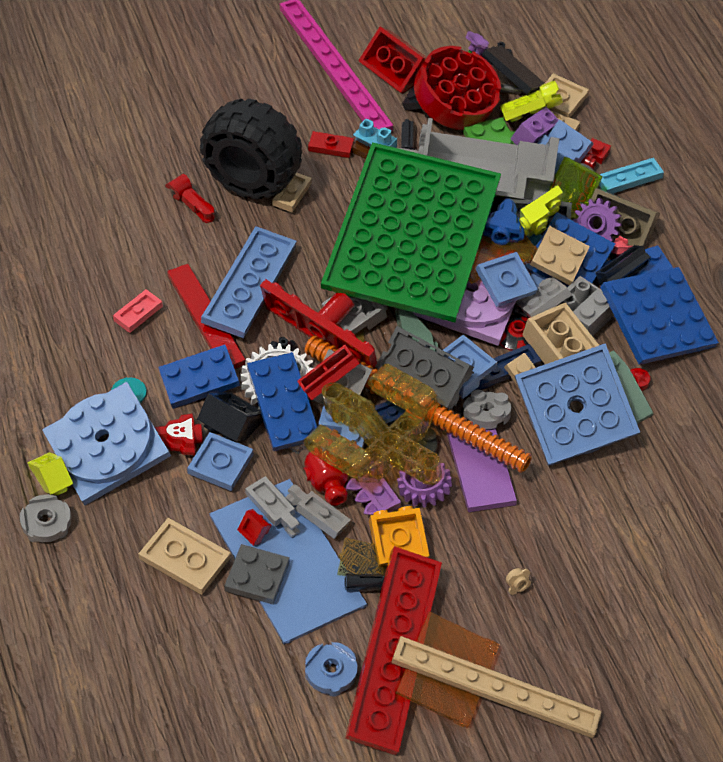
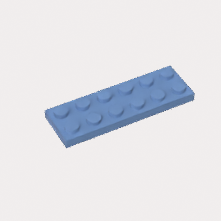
M255 226L201 316V323L244 338L264 304L260 284L265 279L271 283L277 281L296 248L297 241Z

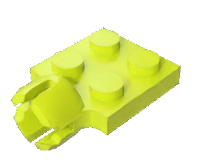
M556 81L541 85L540 91L538 90L500 105L505 120L517 121L522 118L523 114L529 112L530 114L538 113L544 106L553 108L561 105L563 98L561 94H556L557 90H559Z

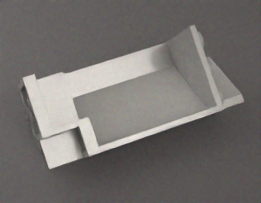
M428 118L427 124L422 125L418 145L419 151L398 148L501 173V179L494 199L536 200L550 191V185L554 179L559 138L550 137L546 145L520 141L518 145L431 132L433 118Z

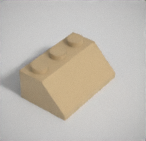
M566 302L528 318L522 334L544 364L599 346Z

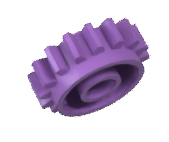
M600 198L597 199L596 203L593 199H589L588 206L582 203L581 207L583 210L575 211L579 217L578 219H573V221L613 242L612 236L619 235L620 233L617 231V228L622 226L621 223H618V219L622 217L621 214L615 213L618 208L616 206L610 207V201H606L603 204ZM599 216L602 219V226L596 229L593 226V220Z
M415 459L411 463L406 464L405 469L399 472L400 478H397L400 496H404L405 502L412 500L413 506H416L419 502L422 503L423 507H426L428 502L435 506V500L444 501V494H450V487H452L450 470L445 469V464H440L436 459Z

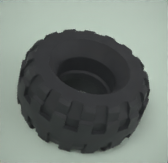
M237 99L227 102L225 106H221L212 115L201 132L203 136L200 139V153L204 156L202 160L205 167L210 170V174L216 181L218 180L223 184L224 188L229 191L232 190L237 195L245 198L262 199L263 197L269 198L279 194L291 182L301 166L302 143L300 137L296 135L297 130L293 124L287 121V117L284 114L273 109V106L267 103H259L255 99H247L246 101Z

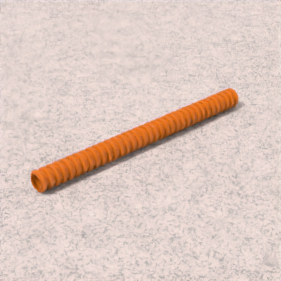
M313 336L306 343L305 353L322 362L328 349L333 351L338 349L323 339ZM358 359L360 364L372 369L365 384L366 388H371L373 392H378L381 396L384 395L386 399L390 398L391 402H396L399 406L402 405L404 409H409L411 413L415 412L417 416L421 415V418L427 419L429 423L434 422L436 427L440 426V429H446L447 433H453L455 437L459 436V439L462 441L466 440L467 444L472 443L474 448L478 447L480 451L485 450V454H491L492 458H498L500 462L504 461L505 465H511V468L514 470L517 468L519 473L524 472L528 468L532 459V454L529 452L525 454V450H518V446H512L510 442L505 443V439H499L498 435L493 436L492 432H486V429L480 428L478 424L473 425V422L467 421L465 417L460 418L458 413L454 415V411H448L447 407H441L439 403L435 404L434 400H429L427 396L423 397L421 393L416 394L414 389L410 390V387L404 386L401 382L398 383L396 379H392L390 376H385L383 372L379 373L377 369L373 370L372 366H367L365 362L361 363V360Z

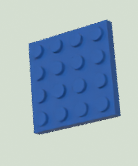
M679 267L603 282L600 287L639 365L715 348L719 343Z

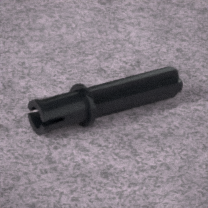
M405 119V122H402L401 148L415 150L414 122Z

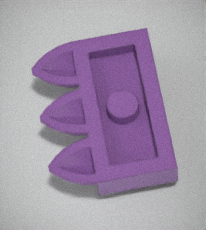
M376 467L353 477L346 486L347 490H360L355 498V502L369 503L364 510L366 515H373L374 512L379 510H388L389 513L401 507V501Z

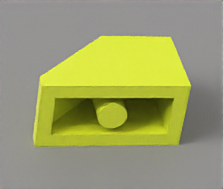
M49 452L28 462L44 491L49 494H54L55 496L62 494L68 490V486L73 484L62 457Z

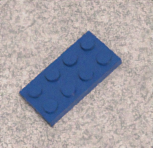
M293 352L247 363V370L272 450L277 451L320 440V434L307 394L297 382L301 375Z

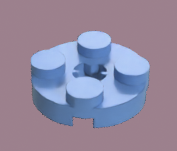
M332 642V645H317L306 657V680L315 690L330 696L340 695L341 692L346 691L353 685L357 677V662L353 651L341 643ZM331 663L337 665L336 672H327L325 666L327 664L331 666Z

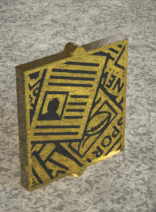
M349 538L344 539L342 553H339L338 556L340 563L337 575L345 576L346 573L383 575V570L386 569L387 565H378L375 544Z

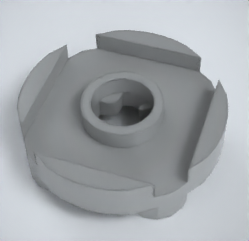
M474 390L471 392V396L464 402L463 416L472 421L473 425L478 424L480 428L483 427L485 429L497 428V424L503 421L506 424L511 417V404L508 401V395L505 393Z
M49 494L36 496L20 512L21 528L31 542H51L64 538L68 534V528L71 525L70 508L65 501L63 503L61 500H58L57 496ZM43 515H48L51 518L47 522L40 521L39 519H43Z

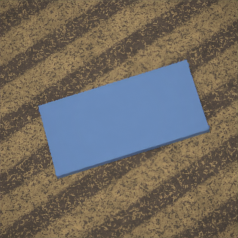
M288 479L274 486L286 497L289 494L288 489L293 483ZM249 497L209 513L210 518L234 559L241 544L289 557V565L274 605L259 601L284 645L367 607V603L359 590H345L344 578L347 572L342 573L343 569L339 572L340 566H344L322 530L296 510L293 517L300 524L297 527L300 533L292 538L287 534L282 523L275 527ZM251 509L262 515L263 519L272 525L268 534L264 535L261 543L254 546L237 530L246 511Z

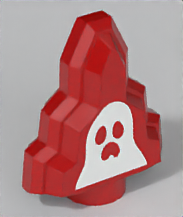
M193 413L181 415L179 419L169 420L165 426L155 427L163 443L170 451H180L182 455H195L196 444L203 443L202 425L195 424Z

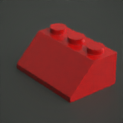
M380 26L358 61L400 93H405L414 86L415 77L427 57L392 31Z

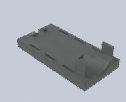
M396 326L388 342L391 346L388 352L383 351L375 368L452 410L454 405L457 406L456 403L459 399V391L462 385L474 374L472 371L474 367ZM430 347L436 349L437 352L431 350ZM448 357H451V358L455 359L456 361L454 362V361L448 359Z

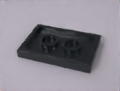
M502 46L487 48L482 53L486 60L526 94L538 91L540 86L545 84Z

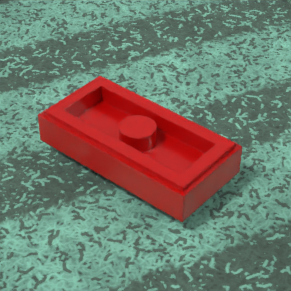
M313 131L308 144V151L350 158L354 138Z

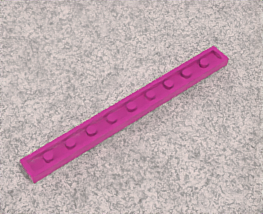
M288 0L280 3V11L362 122L364 119H369L373 121L375 128L385 127L393 131L391 121L301 1Z

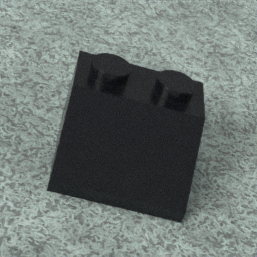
M227 391L209 393L197 420L204 423L203 426L213 432L218 431L223 434L224 438L238 442L247 440L262 423L263 418L257 406L251 405L248 401Z

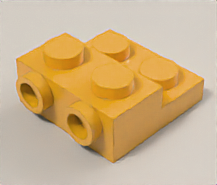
M405 506L399 508L396 512L388 513V510H379L370 515V531L379 566L388 565L390 553L394 546L429 558L420 508L413 509L412 506Z

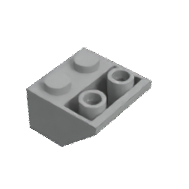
M579 276L568 287L572 295L560 304L566 302L588 332L594 336L613 317V312L602 290Z

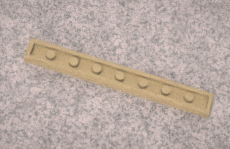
M400 637L391 663L590 738L595 736L601 711L405 637Z

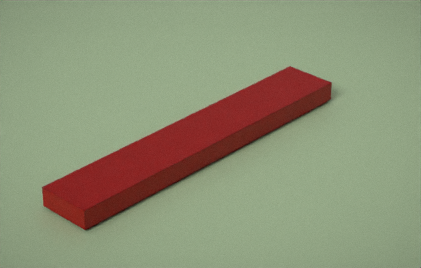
M189 264L168 270L167 274L209 348L213 349L225 344L234 369L244 366L245 358L230 333L201 323V316L209 305L210 300Z

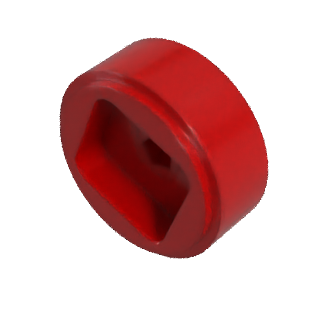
M642 368L631 369L630 371L641 391L646 390L650 382L649 373Z

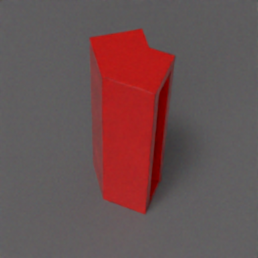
M343 345L297 382L309 398L313 400L359 365L360 362L346 345Z

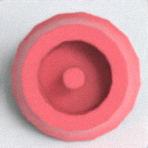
M622 236L616 238L614 242L615 247L611 254H616V257L632 247L628 245V239Z

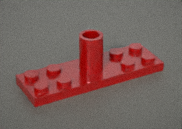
M265 279L260 284L267 310L310 338L317 336L319 339L330 343L331 346L334 345L337 349L346 345L354 356L361 360V363L365 362L367 366H372L373 370L377 369L375 368L377 364L375 348L369 342H362L357 339L352 331L344 330L338 326L354 308L353 301L346 294L335 293L322 309L316 312L302 303L301 299L295 294L290 295L285 292L278 283H271Z

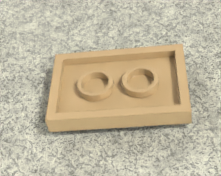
M167 518L139 552L140 560L201 595L231 558L229 551L170 518Z

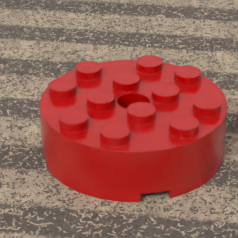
M444 46L432 51L425 59L414 80L415 96L422 109L433 120L453 129L464 130V127L485 122L500 99L501 84L494 68L476 52L469 53L463 51L459 46Z

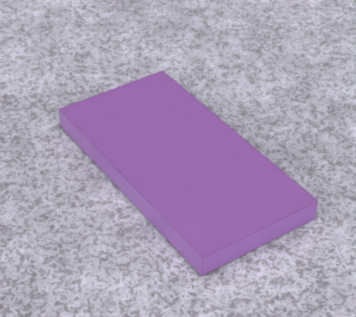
M496 428L486 429V432H492L493 436L497 435ZM447 433L468 512L516 505L517 499L507 465L504 464V461L500 462L498 458H492L491 454H485V450L480 451L478 447L474 448L472 443L467 444L466 440H460L459 436L455 437L453 433Z

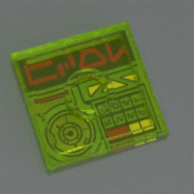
M564 157L549 191L558 185L563 192L561 202H571V210L574 212L576 210L582 211L581 204L589 205V199L592 198L595 188H598L603 176L568 157Z

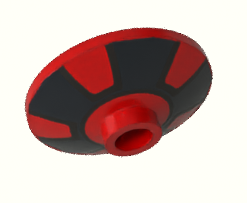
M515 314L510 316L499 343L503 348L513 351L529 344L522 335L528 318Z

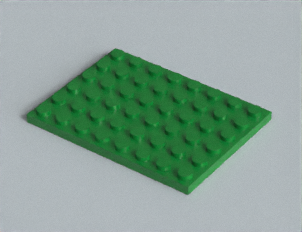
M372 142L322 278L321 289L344 293L348 296L456 323L499 186L501 173Z

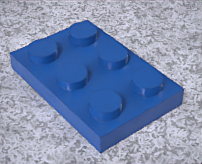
M225 344L158 367L172 409L206 398L209 393L224 392L240 386Z

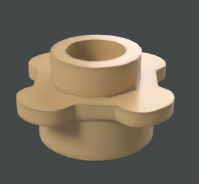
M516 568L507 575L506 583L510 586L508 592L511 595L522 592L531 585L529 580L530 571L528 569Z

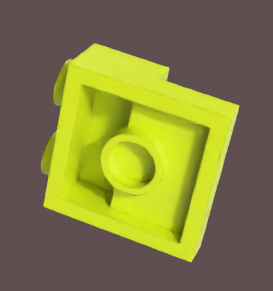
M558 185L520 210L519 222L525 229V237H530L533 234L537 236L547 229L549 216L559 211L563 192Z

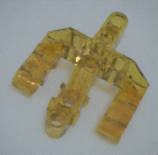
M384 364L374 373L368 381V385L373 392L406 410L390 427L377 413L375 405L371 400H367L339 383H328L322 388L325 411L330 414L334 422H342L349 426V431L353 432L356 429L369 447L365 450L358 446L356 441H350L338 434L337 430H331L324 425H319L303 440L309 452L342 471V473L355 478L357 482L378 483L394 466L427 485H434L441 480L442 472L439 456L418 444L425 437L438 407L437 395L431 387L389 364Z

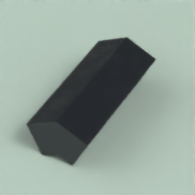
M633 245L595 272L599 284L602 285L603 282L636 275L649 265L651 256L646 253L644 246Z

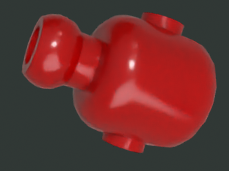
M330 445L319 446L311 450L305 458V467L303 468L306 473L307 482L310 481L313 489L318 493L325 494V500L330 505L338 506L343 504L348 497L347 489L344 487L349 477L348 471L350 470L347 458L342 457L341 452Z

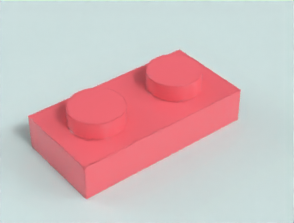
M146 289L113 315V320L127 332L131 333L163 307L162 301Z

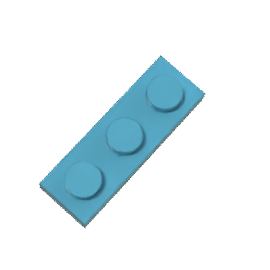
M650 158L597 175V180L602 190L613 194L663 178L664 171L654 158Z

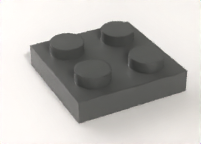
M241 544L225 583V591L274 605L289 565V557Z

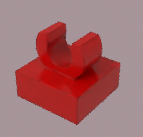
M251 509L246 511L237 530L254 546L261 543L264 535L268 534L272 525L267 523L262 515Z

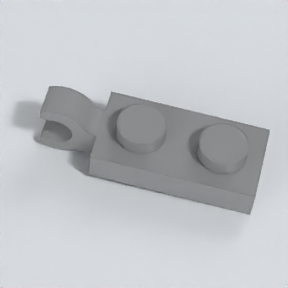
M266 476L245 488L246 495L275 527L282 523L285 531L291 538L300 533L297 528L300 524L293 517L295 515V508Z
M295 484L288 489L289 494L285 498L292 506L297 505L295 510L335 539L348 527L351 519L313 491L307 495Z

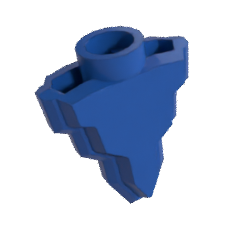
M510 198L505 199L499 204L497 211L490 213L483 235L490 237L496 244L517 243L524 239L525 229L519 222L520 218L516 216L517 207L513 200Z

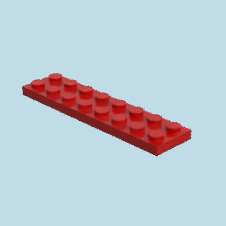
M396 546L392 548L345 739L393 755L398 754L417 672L391 662L401 636L424 644L442 562Z

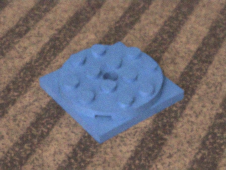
M606 344L515 375V380L529 414L531 425L537 435L548 466L582 454L594 452L604 446L640 434ZM572 401H580L582 403L583 410L580 413L571 411L569 404Z
M128 382L107 393L93 395L80 401L62 419L42 429L55 454L62 457L72 479L73 486L84 505L89 504L171 456ZM109 434L106 441L98 442L102 435Z

